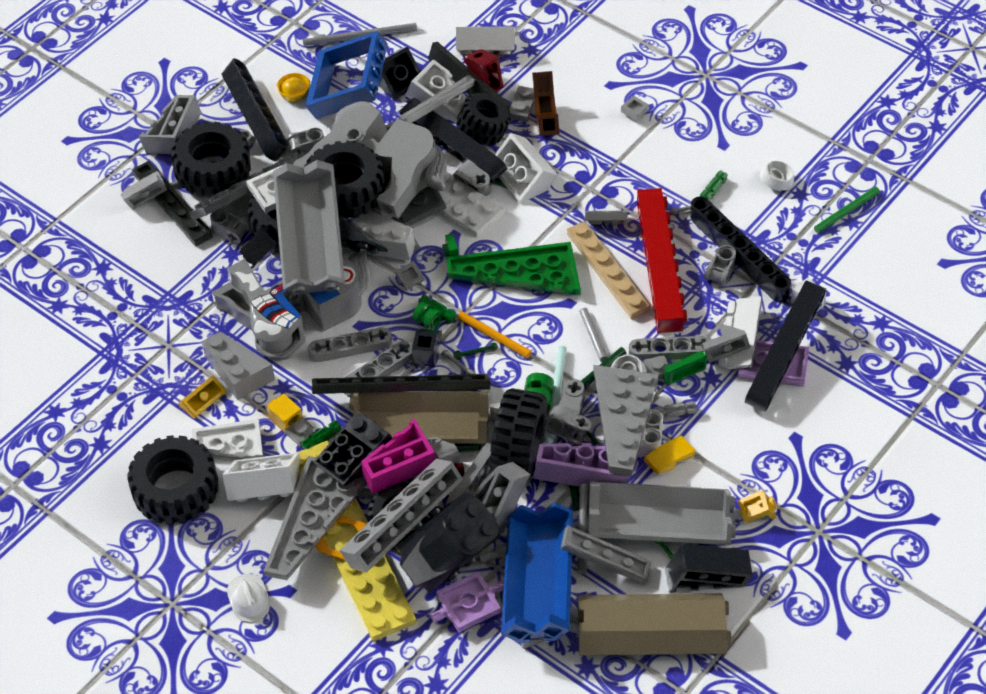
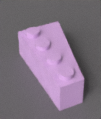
M552 443L539 445L534 479L580 487V484L589 485L590 481L627 483L628 475L609 473L605 444L604 446H591V443H582L580 446H571L570 443Z

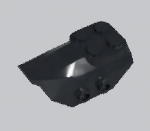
M465 492L443 508L440 506L434 508L428 513L430 518L424 522L421 520L395 547L401 555L399 565L416 588L423 587L430 593L445 580H453L460 574L458 571L464 565L467 568L478 560L476 556L500 538L497 522L485 505L471 493Z

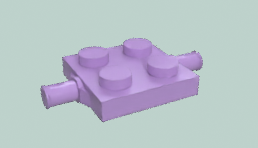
M478 571L436 591L437 597L442 604V609L430 614L433 623L447 617L452 621L459 633L501 613V607L495 599V594L504 590V580L490 586L484 581Z

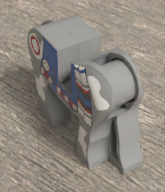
M360 251L349 256L348 259L342 257L345 283L338 286L336 290L300 295L283 290L282 280L268 290H264L246 259H243L227 268L229 283L211 292L214 306L218 310L231 314L237 322L253 331L255 346L261 355L271 358L288 357L305 343L301 312L306 311L323 332L354 317L359 312L362 305L361 295L365 292L369 282L367 253Z

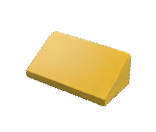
M212 375L182 399L178 405L192 418H196L223 396L227 390Z

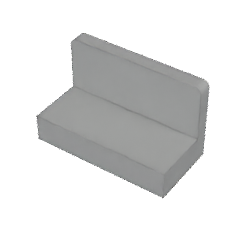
M156 171L124 189L121 196L133 210L167 191L161 174Z

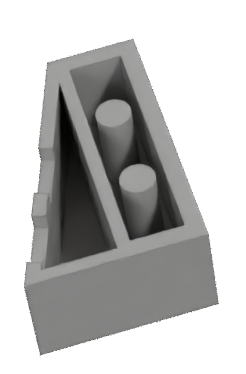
M176 95L161 111V117L157 121L153 120L150 123V129L138 136L147 154H171L172 145L178 135H182L186 128L190 129L192 125L197 124L202 112L195 95Z
M221 331L201 341L205 358L237 400L275 380L273 366L270 362Z
M514 462L498 466L480 484V487L472 493L485 505L495 519L500 533L505 531L508 515L514 511L531 475Z

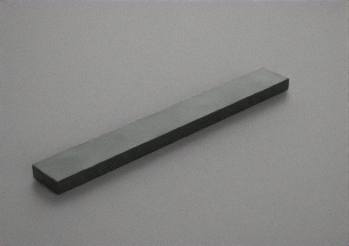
M489 374L312 379V394L491 389Z

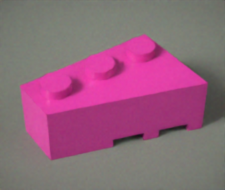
M415 418L409 422V426L403 431H398L394 434V438L387 444H382L361 461L362 475L372 494L421 474L435 460V452Z

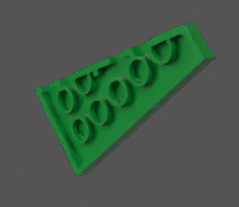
M571 242L446 257L449 279L581 295Z

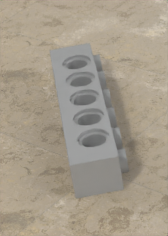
M435 459L339 550L352 569L367 573L463 480L453 462Z

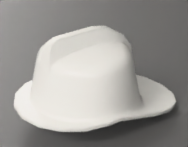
M248 573L241 574L229 583L227 594L232 610L237 618L251 623L257 622L267 615L270 608V599L260 577Z

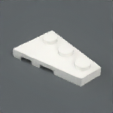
M259 419L192 429V438L199 441V444H204L211 454L249 459L263 457Z

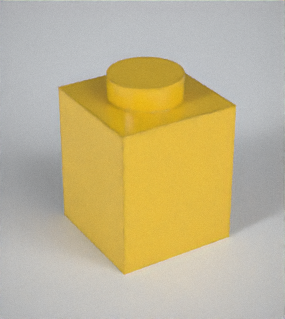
M284 393L267 405L269 419L285 434V429L302 417L301 408Z

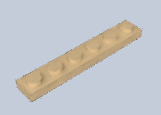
M583 221L567 228L568 237L630 319L648 312L650 305L588 224Z

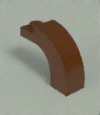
M552 71L533 72V97L539 136L560 134L558 113L555 106Z

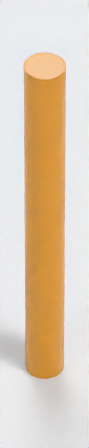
M463 311L458 313L457 318L520 355L526 358L530 357L531 350Z

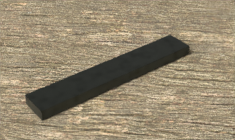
M438 41L432 43L428 59L430 61L435 60L452 74V79L455 83L468 75L475 79L474 86L465 91L467 94L485 93L490 96L492 95L496 99H500L503 104H506L507 109L510 110L511 104Z
M148 160L133 168L132 174L140 181L158 170ZM162 176L167 191L154 197V200L195 247L213 238L212 232L200 218L193 220L190 212L193 210Z

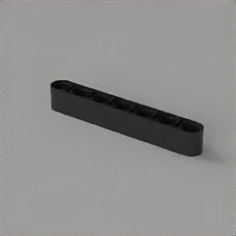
M233 58L221 75L263 153L267 158L276 162L288 149L289 143L247 67L240 60Z
M412 98L399 110L400 115L422 102L417 98ZM432 110L412 122V124L428 129L433 139L436 140L435 143L462 163L467 159L474 162L489 175L490 183H493L507 170V166L499 157Z
M702 196L693 198L690 208L691 221L718 247L723 245L734 247L736 250L735 264L772 300L776 302L788 300L791 288L789 276L707 198Z
M807 280L804 282L746 395V404L766 412L823 301L827 288Z

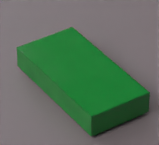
M700 351L665 366L664 381L666 384L671 385L705 370L707 363L706 353Z

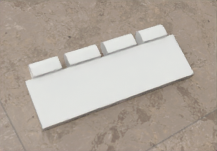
M761 296L740 298L728 303L725 325L744 330L751 348L719 359V367L726 369L752 367L762 306Z

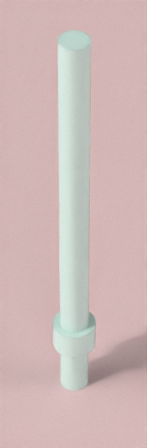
M565 346L558 347L549 414L554 406L559 405L567 352ZM545 429L544 444L555 443L557 435Z

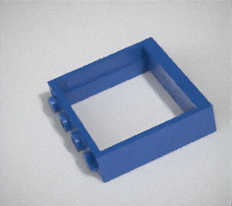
M378 31L319 50L305 105L315 119L337 113L342 108L355 102H372L376 100L388 43ZM368 53L361 84L328 95L335 64Z

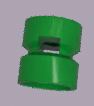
M531 373L526 377L524 390L542 393L547 398V412H549L554 380L544 373Z

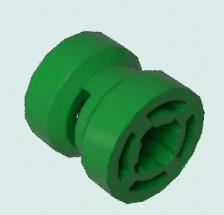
M421 302L415 308L412 319L419 324L423 323L427 329L434 330L441 322L442 312L437 309H431L429 304Z

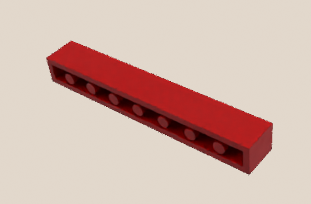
M662 188L637 190V210L657 333L683 331V323L687 322L686 309L682 310L684 294L679 292V289H681V277L676 274V272H679L678 260H674L673 257L676 256L675 243L671 244L673 230L672 227H668V224H670V212L665 210L668 208L667 196H663Z

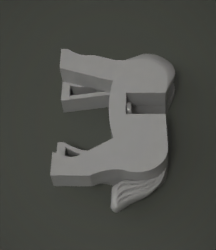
M366 101L355 102L342 108L336 115L332 131L316 143L309 153L293 163L295 166L304 168L308 158L311 155L314 156L313 153L318 148L322 149L328 143L330 145L335 144L336 141L343 143L346 139V131L350 128H358L366 132V137L362 142L365 148L368 146L374 150V153L378 154L383 164L384 179L390 180L385 187L384 193L380 194L376 199L378 205L374 209L371 208L372 211L390 219L392 216L399 218L419 191L427 186L439 191H443L446 188V157L442 149L435 144L431 132L422 126L396 119L387 131L380 111ZM350 176L335 178V184H346Z

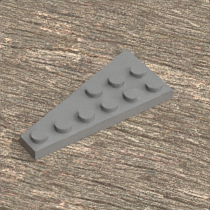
M593 365L609 473L632 476L658 385L659 375Z
M308 456L265 565V576L286 581L291 577L367 485L363 476L343 486L313 463L317 457Z

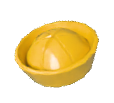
M290 73L282 76L278 80L276 87L284 100L297 102L307 96L311 84L307 76L300 73Z

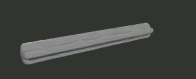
M470 75L464 77L402 114L400 120L409 123L416 121L474 86L475 79Z

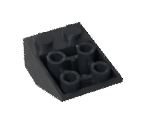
M338 214L342 249L343 247L348 248L349 251L360 252L362 249L371 254H379V251L388 252L385 246L360 226Z
M358 411L313 463L343 486H346L363 476L361 461L382 444H387L393 437L389 432Z

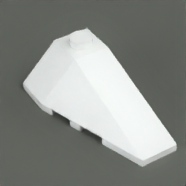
M432 60L411 81L406 96L410 99L417 98L419 101L424 102L455 83L452 79L453 76L446 68ZM462 92L433 111L456 123L466 96Z

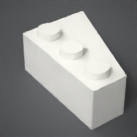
M372 210L366 215L361 214L359 218H353L352 222L356 223L388 249V252L379 251V254L366 252L367 255L410 260L415 246L411 227Z

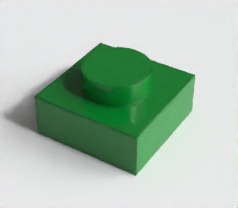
M453 233L445 235V244H442L445 257L458 256V247Z

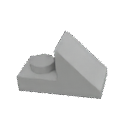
M718 324L722 336L702 343L709 363L751 348L744 330L724 324Z

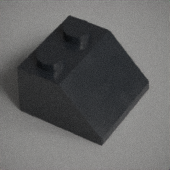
M408 46L385 57L379 87L392 99L406 93L411 81L421 72Z

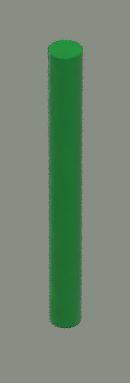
M873 187L815 225V232H822L880 193L879 188Z

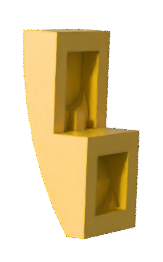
M681 435L650 452L644 457V461L659 475L673 470L677 462L693 457L696 450Z

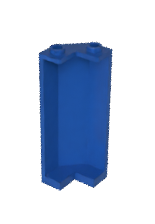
M552 503L539 513L529 507L520 505L508 515L501 635L520 643H531V638L545 637V641H556L570 630L572 554L562 550L561 544L565 528L568 525L573 527V510L561 504Z

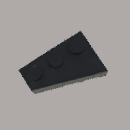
M693 543L681 544L665 568L669 593L676 592V588L691 587V591H699V586L713 585L714 589L744 587L753 575L749 550L721 548L714 545L702 546Z

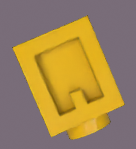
M764 490L738 500L743 520L746 523L769 515L772 520L777 518L775 513L777 504L772 496L769 497Z

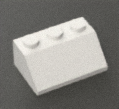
M456 27V50L460 51V54H472V51H478L479 49L491 53V50H499V54H510V50H515V27Z
M510 133L495 153L507 166V170L499 176V179L520 203L546 192L559 176L525 137Z
M300 452L234 460L222 474L228 501L245 502L249 498L258 497L259 500L270 498L271 495L280 494V497L293 495L300 479Z

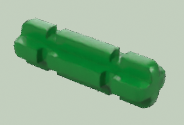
M722 170L718 171L700 193V196L711 200L722 187V184L726 182L728 174Z
M422 295L418 300L419 304L425 302L430 305L431 309L441 311L442 318L444 317L443 320L452 323L457 317L455 311L450 308L447 310L445 305L434 299L431 301V298L427 295Z
M334 420L328 424L329 427L325 426L311 435L312 438L308 437L301 442L302 448L309 449L314 445L331 439L332 435H337L342 430L340 423Z

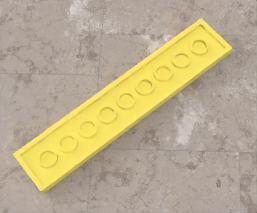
M328 441L299 451L300 476L308 456L318 457L329 444ZM355 498L341 516L364 522L367 525L368 521ZM336 524L326 533L325 542L332 550L339 551L358 531L350 524ZM385 555L367 573L352 569L346 560L332 556L372 642L417 624L414 613Z

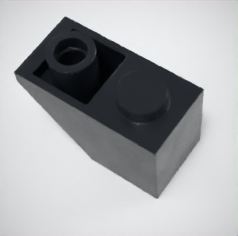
M271 224L267 225L244 245L239 252L248 263L256 266L271 256L279 246L278 231Z
M420 328L415 332L412 345L413 365L435 368L442 330Z

